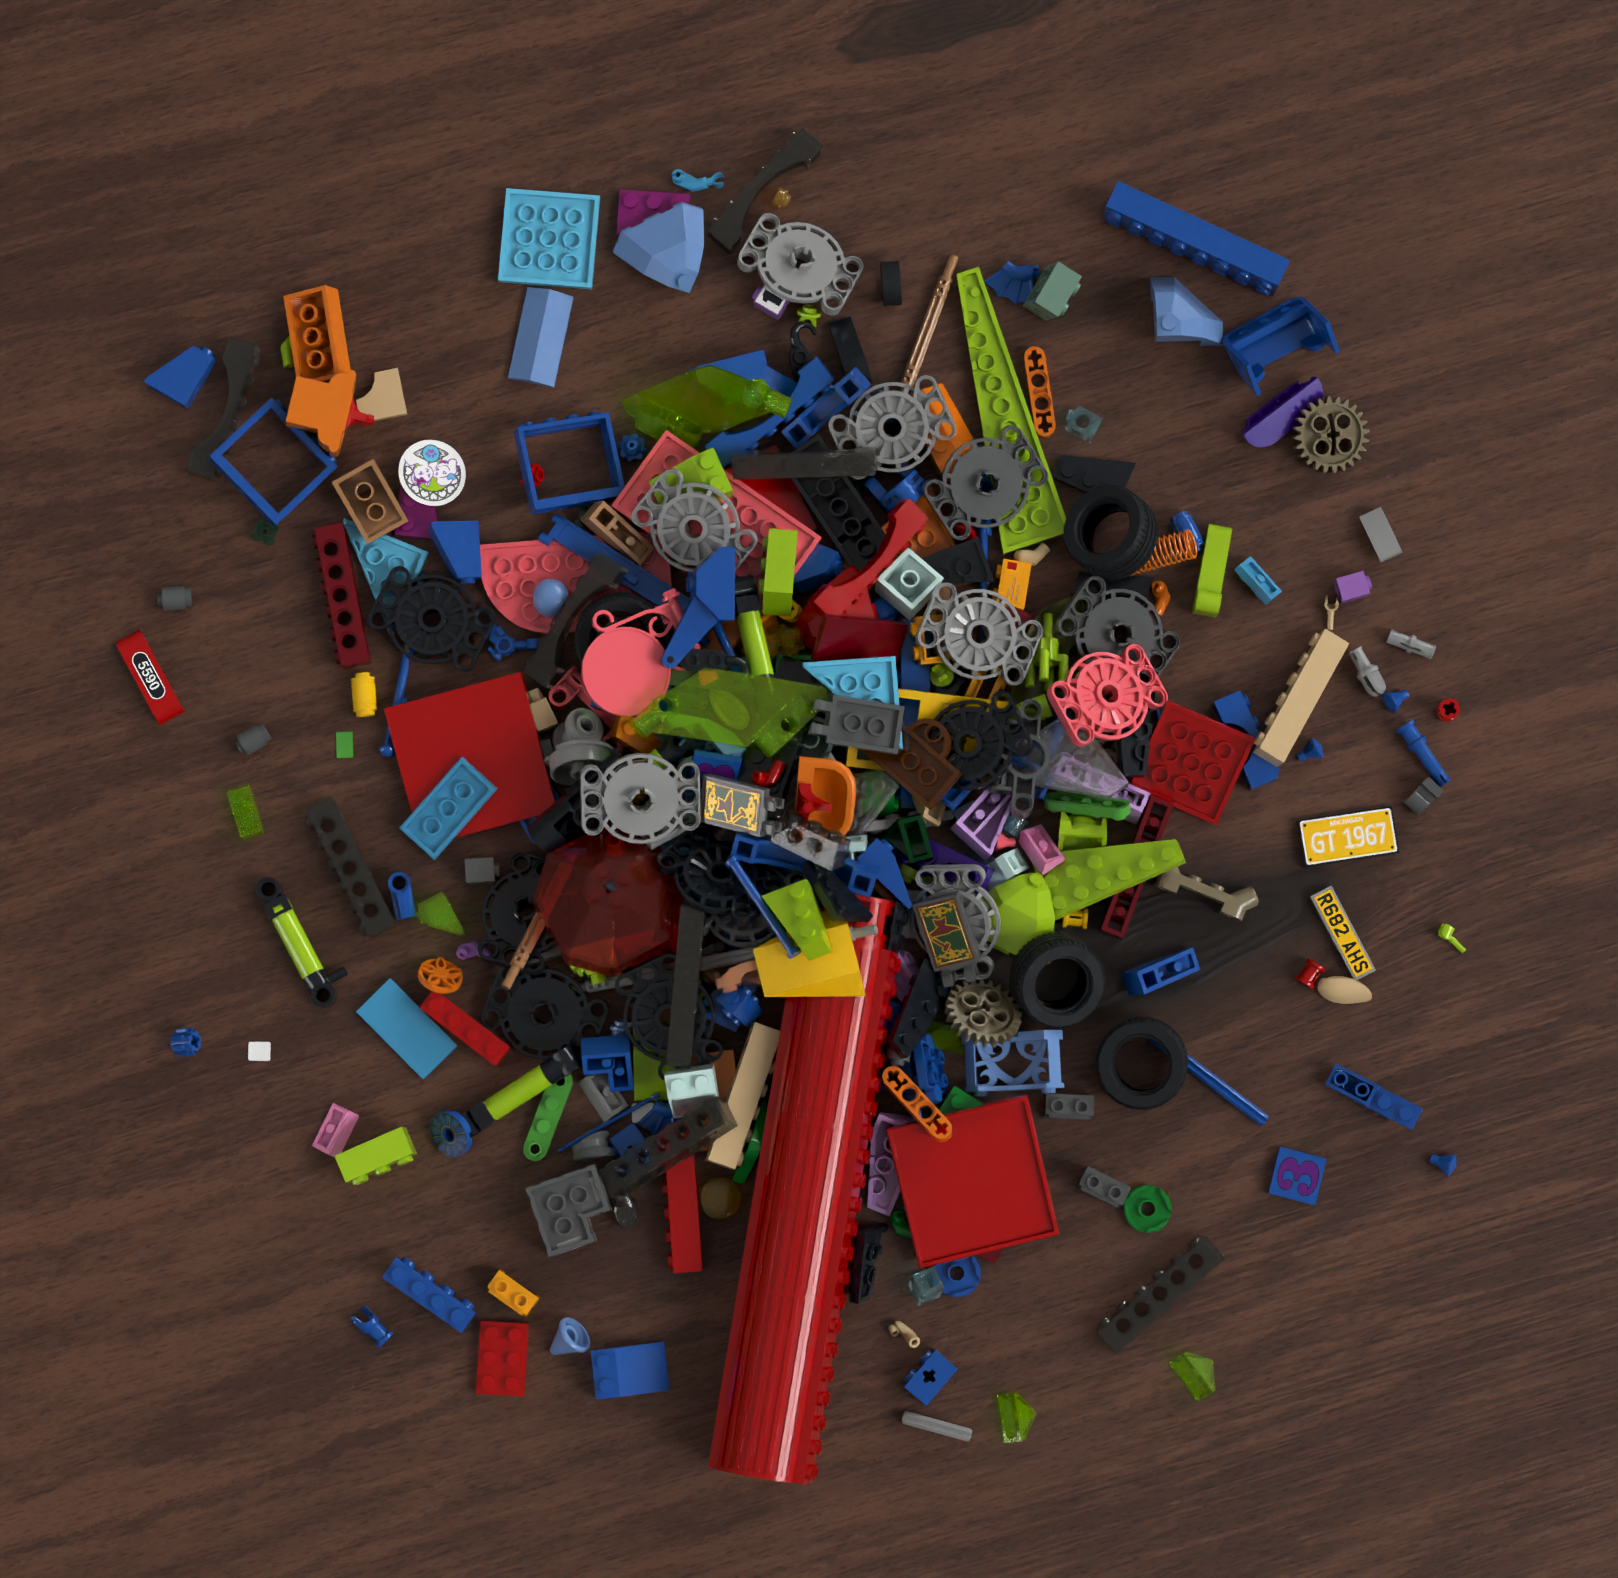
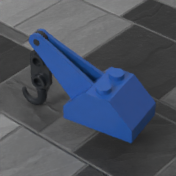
M807 321L796 323L790 331L789 362L794 381L766 366L767 361L764 350L688 369L687 373L690 384L718 401L726 400V404L745 399L744 395L785 403L799 382L800 375L797 373L798 370L811 360L809 351L800 341L799 331L802 328H808L813 335H816L817 331ZM817 394L813 396L814 400L819 398Z
M720 547L715 549L690 573V578L687 577L686 592H690L691 599L660 661L665 668L670 669L681 665L687 671L716 672L730 666H739L742 669V676L738 680H734L733 684L740 685L747 680L750 673L749 666L744 659L728 655L719 650L692 649L716 622H730L735 619V547Z

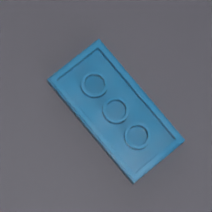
M461 757L399 829L432 859L436 860L498 788L464 757Z
M391 978L356 1011L423 1080L458 1046Z

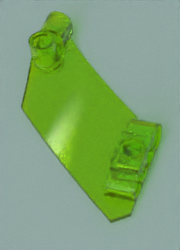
M707 365L650 386L624 398L622 402L626 413L635 417L634 426L638 430L656 439H660L667 430L696 450L703 432H713L716 434L770 412L784 418L789 411L793 399L769 388V385L763 379L755 378L749 380L735 373Z
M704 668L665 694L655 697L630 724L643 738H647L651 733L666 734L741 747H748L754 741L761 751L770 758L818 713L812 711L815 699L828 701L827 687ZM660 700H664L668 704L666 712L659 708ZM782 720H786L789 723L788 732L781 728Z

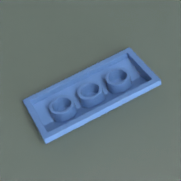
M527 287L508 379L555 387L573 296L551 289Z

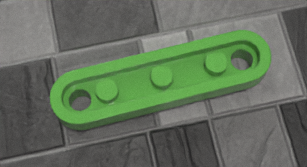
M1053 791L1047 793L1043 798L1045 808L1054 813L1067 812L1072 815L1083 814L1091 815L1094 818H1113V820H1123L1131 813L1130 802L1121 798L1064 791Z
M571 1074L564 1077L565 1084L563 1086H558L555 1083L544 1090L523 1147L524 1155L531 1161H540L548 1153L573 1086ZM535 1144L540 1147V1151L537 1154L531 1152V1147Z

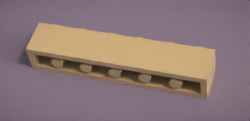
M1327 629L1322 630L1320 633L1315 632L1308 643L1311 646L1308 653L1304 652L1297 663L1300 665L1297 673L1293 672L1286 683L1289 685L1286 693L1282 692L1276 701L1278 705L1276 711L1271 712L1265 721L1267 725L1265 731L1260 732L1255 739L1254 744L1256 747L1253 753L1276 767L1285 762L1349 645L1348 642Z
M756 1022L752 1023L705 1161L731 1170L736 1169V1166H741L745 1155L744 1152H741L744 1143H749L753 1131L749 1129L752 1120L756 1121L760 1112V1107L757 1106L760 1097L764 1098L768 1088V1084L765 1083L767 1075H772L775 1061H773V1057L778 1048L779 1030Z

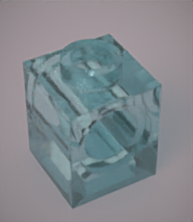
M1078 405L1076 410L1070 409L1064 421L1067 422V431L1090 443L1103 418ZM1078 418H1085L1089 425L1086 428H1080L1077 426L1076 420Z

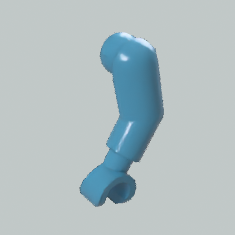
M676 169L672 172L673 183L691 192L707 189L712 185L717 189H721L724 186L723 182H715L718 178H724V174L721 172L715 173L710 178L702 177L698 179L683 172L681 169Z

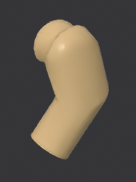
M894 1321V1324L888 1326V1330L893 1337L901 1334L910 1347L915 1348L919 1346L920 1339L901 1321Z

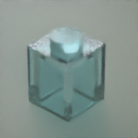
M934 1266L912 1275L908 1284L918 1306L939 1298L944 1289Z

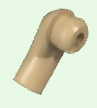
M1041 543L1034 551L1019 549L1014 553L1015 561L1032 563L1031 566H1035L1050 552V549L1044 543Z

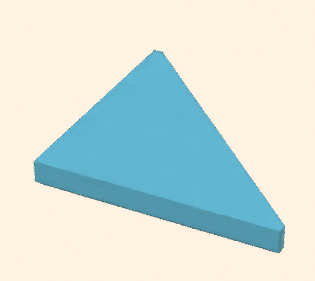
M346 518L343 519L375 600L394 567L403 566L408 569L411 574V580L418 577L419 573H421L429 554L427 551L388 535H383L366 544L355 522ZM403 571L396 572L393 577L394 582L398 584L404 583L407 575ZM388 592L383 596V602L386 605H392L396 601V595L392 592ZM381 614L385 622L386 617L385 615ZM396 624L392 625V629L394 630L396 628Z
M895 656L802 663L803 668L834 695L899 705ZM902 730L898 749H903Z

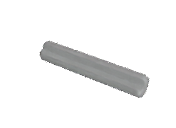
M904 1411L901 1420L903 1424L967 1442L970 1441L972 1429L909 1411Z

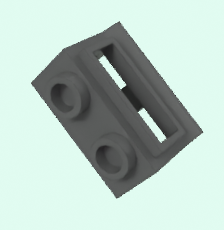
M1045 1094L1044 1118L1092 1120V1116H1094V1095Z
M1089 1166L1085 1167L1076 1186L1077 1189L1118 1209L1123 1206L1131 1189L1130 1186Z

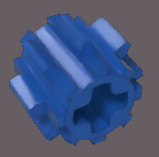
M193 1028L176 1029V1032L172 1034L173 1036L169 1040L170 1048L173 1050V1053L178 1054V1057L195 1056V1052H198L202 1045L201 1036Z

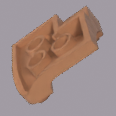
M755 960L730 967L725 974L713 973L717 990H723V993L737 991V986H741V984L762 988Z

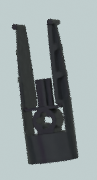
M616 747L613 748V754L596 765L602 773L613 762L622 758ZM623 762V763L619 764L618 766H616V767L614 768V770H615L616 768H618L620 765L624 764L625 762ZM590 770L585 774L584 778L587 782H594L598 778V773ZM580 779L527 826L528 833L534 842L553 859H558L585 833L573 820L574 810L581 805ZM589 794V795L586 797V799H585V803H586V804H590V805H591V803L588 801L587 798H589L592 794Z

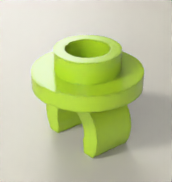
M803 305V308L797 310V314L801 316L799 322L809 319L816 328L817 318L821 316V312L817 310L816 306Z
M938 663L931 668L930 679L935 686L943 688L952 683L954 672L945 664Z

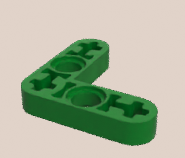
M765 1097L761 1098L758 1105L760 1112L756 1121L754 1120L750 1141L743 1150L745 1155L740 1167L736 1166L732 1175V1181L744 1184L761 1150L769 1099Z

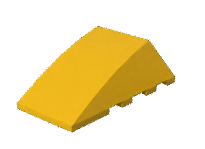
M826 910L821 912L832 952L810 961L802 951L794 958L789 959L786 955L788 952L778 937L754 948L753 953L764 996L866 997L847 921H832ZM786 931L787 935L789 936L795 947H797L798 945L792 939L790 934Z

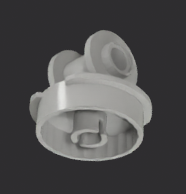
M585 708L573 710L566 717L565 722L559 724L553 732L552 741L556 751L550 756L545 757L544 763L550 769L552 780L559 784L572 786L580 779V772L583 767L589 764L598 765L614 753L613 747L610 744L599 741L604 732L603 724L600 718L591 710Z

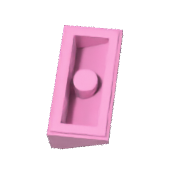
M1042 824L1021 831L1018 842L1041 875L1046 874L1065 860V857Z
M332 1103L312 1146L333 1157L342 1153L359 1115Z

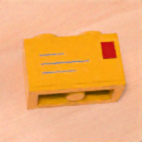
M1003 559L1002 565H997L995 576L996 579H1000L999 587L994 588L993 592L1005 597L1014 607L1024 610L1032 563ZM992 596L993 600L1000 602L998 598Z

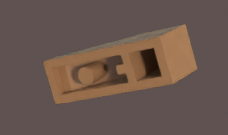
M605 501L594 502L580 519L598 537L639 566L655 549L653 545Z

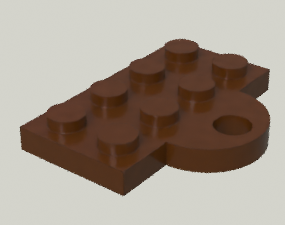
M920 719L909 727L902 722L903 749H898L897 755L860 749L931 811L963 775L946 760L951 749V737L948 730L940 722L933 719ZM933 728L940 729V736L936 740H930L929 732Z

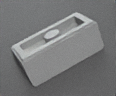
M607 1073L590 1074L578 1083L604 1122L629 1106L619 1091L610 1092Z

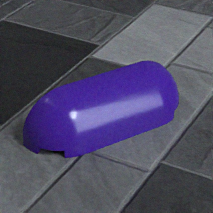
M1311 377L1310 381L1302 384L1299 381L1291 384L1245 421L1247 426L1244 430H1241L1245 439L1256 447H1267L1278 441L1291 431L1293 427L1300 424L1295 419L1304 417L1300 411L1301 409L1309 411L1308 403H1313L1317 406L1316 399H1322L1323 397L1321 382L1317 377Z

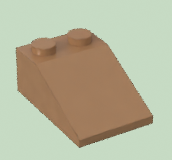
M374 459L332 482L366 544L408 522L406 515Z

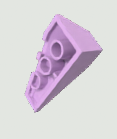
M879 1113L874 1126L873 1137L870 1141L867 1208L887 1216L891 1215L900 1192V1187L886 1128L914 1122L913 1117L906 1114Z

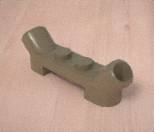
M1178 867L1158 875L1153 884L1155 887L1173 895L1181 887L1222 904L1219 913L1237 921H1242L1246 910L1256 907L1259 903L1257 894L1252 887L1248 886L1228 894L1223 892L1224 888L1217 884L1211 883L1208 886L1201 883L1202 879L1192 874H1189L1188 877L1181 875Z

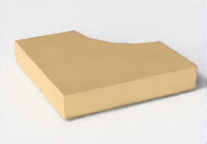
M398 368L375 372L372 389L364 397L356 400L358 410L365 414L374 415V422L408 415Z

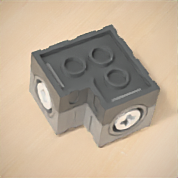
M597 1164L525 1188L531 1200V1206L538 1221V1227L543 1242H545L548 1257L596 1242L597 1238L595 1233H593L590 1218L612 1210Z

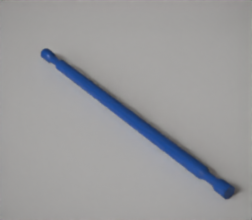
M655 1093L652 1097L641 1101L572 1140L564 1147L558 1148V1152H563L566 1148L572 1147L590 1134L602 1130L646 1105L651 1100L660 1097L659 1094Z

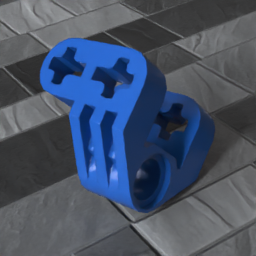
M907 461L901 463L902 467L910 465ZM911 468L898 472L903 479L889 492L873 476H870L862 484L888 514L901 499L910 498L913 502H916L923 495L922 486L925 481L915 469Z

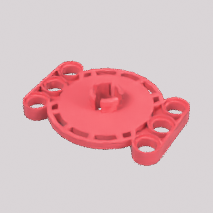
M1131 644L1123 649L1121 657L1109 652H1094L1085 655L1075 662L1068 671L1065 682L1056 681L1047 689V697L1071 742L1077 747L1088 745L1093 741L1094 737L1109 741L1119 740L1131 735L1143 723L1148 708L1153 710L1159 709L1168 700L1167 692L1146 653L1137 644ZM1129 650L1137 654L1136 662L1130 660L1128 656ZM1092 658L1093 660L1089 664L1082 663L1083 661ZM1077 668L1079 672L1076 674L1075 678H1072V675ZM1140 671L1148 674V683L1140 679ZM1055 687L1063 690L1064 697L1062 699L1055 695ZM1102 692L1105 695L1112 692L1113 696L1108 698L1107 702L1103 698ZM1152 692H1156L1160 696L1159 704L1152 701ZM1067 708H1071L1075 712L1074 720L1066 716ZM1129 727L1131 729L1127 733L1121 734L1124 728ZM1078 729L1085 731L1087 735L1086 741L1078 738ZM1113 732V735H1105L1101 733Z

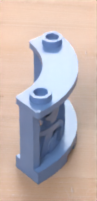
M1062 1030L1018 1032L1016 1036L1012 1037L1010 1042L1006 1040L1003 1046L997 1043L1002 1048V1053L994 1058L990 1055L997 1053L993 1051L991 1044L988 1043L986 1048H984L982 1042H978L976 1046L983 1060L976 1062L973 1040L970 1039L968 1042H965L966 1036L961 1035L962 1045H965L966 1093L974 1092V1097H987L988 1092L1041 1090V1094L1056 1093V1088H1064V1083H1061L1059 1040L1063 1039ZM1011 1043H1016L1019 1053L1024 1058L1032 1060L1029 1067L1016 1078L1006 1074L995 1063L1003 1060L1008 1055ZM1026 1045H1033V1050L1030 1052L1036 1053L1035 1056L1025 1052ZM1046 1048H1048V1059L1043 1058ZM1041 1062L1048 1063L1049 1081H1041L1039 1078L1040 1073H1047L1043 1067H1039ZM986 1065L989 1069L984 1070L980 1077L988 1075L990 1080L986 1084H977L976 1067ZM1030 1077H1032V1080H1033L1034 1083H1035V1084L1021 1085V1084H1023L1024 1082H1026ZM998 1078L1008 1084L1007 1086H995Z

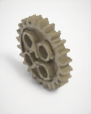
M1325 396L1324 403L1321 398H1317V406L1313 403H1308L1309 411L1305 409L1300 410L1304 417L1295 419L1300 423V426L1292 428L1298 432V435L1293 436L1292 439L1299 440V444L1294 446V449H1302L1298 457H1307L1304 464L1309 465L1314 462V470L1321 466L1322 472L1326 473L1330 467L1331 473H1336L1337 466L1341 471H1345V463L1353 467L1354 462L1352 459H1361L1358 452H1366V449L1361 445L1362 443L1369 442L1367 438L1363 437V434L1369 433L1370 430L1363 429V425L1368 421H1360L1359 418L1363 415V412H1354L1357 407L1356 404L1348 407V399H1344L1340 404V397L1336 396L1332 402L1330 396ZM1329 413L1331 414L1330 422H1329V419H1328V414H1329ZM1340 415L1346 419V424L1343 428L1337 425V419ZM1317 417L1323 421V426L1320 430H1316L1314 427V420ZM1330 431L1335 432V436L1327 437V433ZM1342 439H1345L1348 443V448L1344 452L1339 449V442ZM1319 441H1322L1325 445V450L1321 454L1317 453L1315 449ZM1331 448H1333L1334 451L1333 456L1330 454Z
M980 979L979 983L971 981L968 984L966 981H962L960 986L956 984L954 990H951L947 997L944 1011L948 1015L946 1022H953L950 1029L959 1030L957 1036L964 1034L966 1036L965 1042L972 1039L974 1046L978 1042H982L984 1048H986L988 1043L995 1048L997 1043L1003 1046L1006 1040L1010 1042L1012 1037L1016 1036L1022 1022L1020 1020L1022 1013L1018 1011L1019 1005L1013 1004L1014 998L1007 996L1009 990L1002 992L1000 984L993 987L991 980L987 985L984 984L983 979Z

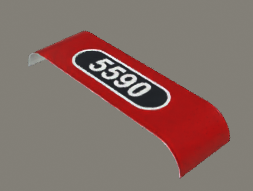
M141 629L115 642L158 723L162 725L184 713L185 710L178 701Z

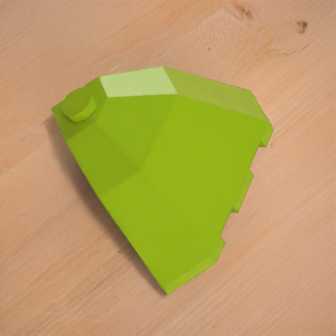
M1040 872L1018 875L995 886L988 892L994 899L1001 918L1000 933L993 948L1007 955L1009 953L1016 955L1031 939L1044 933L1054 932L1055 915L1051 893ZM983 896L982 898H983V899L985 900V902L987 903L989 909L992 908L991 905L989 904V902H988V901L986 900V898ZM993 914L992 927H996L995 915ZM990 935L987 941L992 943L994 935Z

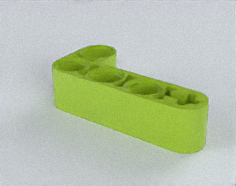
M1208 524L1192 614L1216 618L1219 613L1222 599L1221 590L1232 528Z

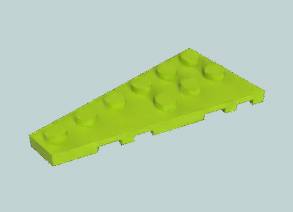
M1172 839L1060 851L1065 860L1042 876L1050 889L1055 920H1058L1185 864L1186 861L1178 841Z

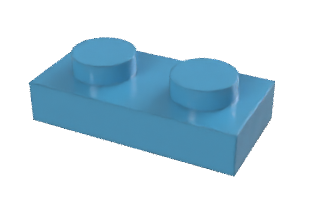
M1251 556L1234 569L1240 579L1252 589L1256 597L1265 605L1282 592Z

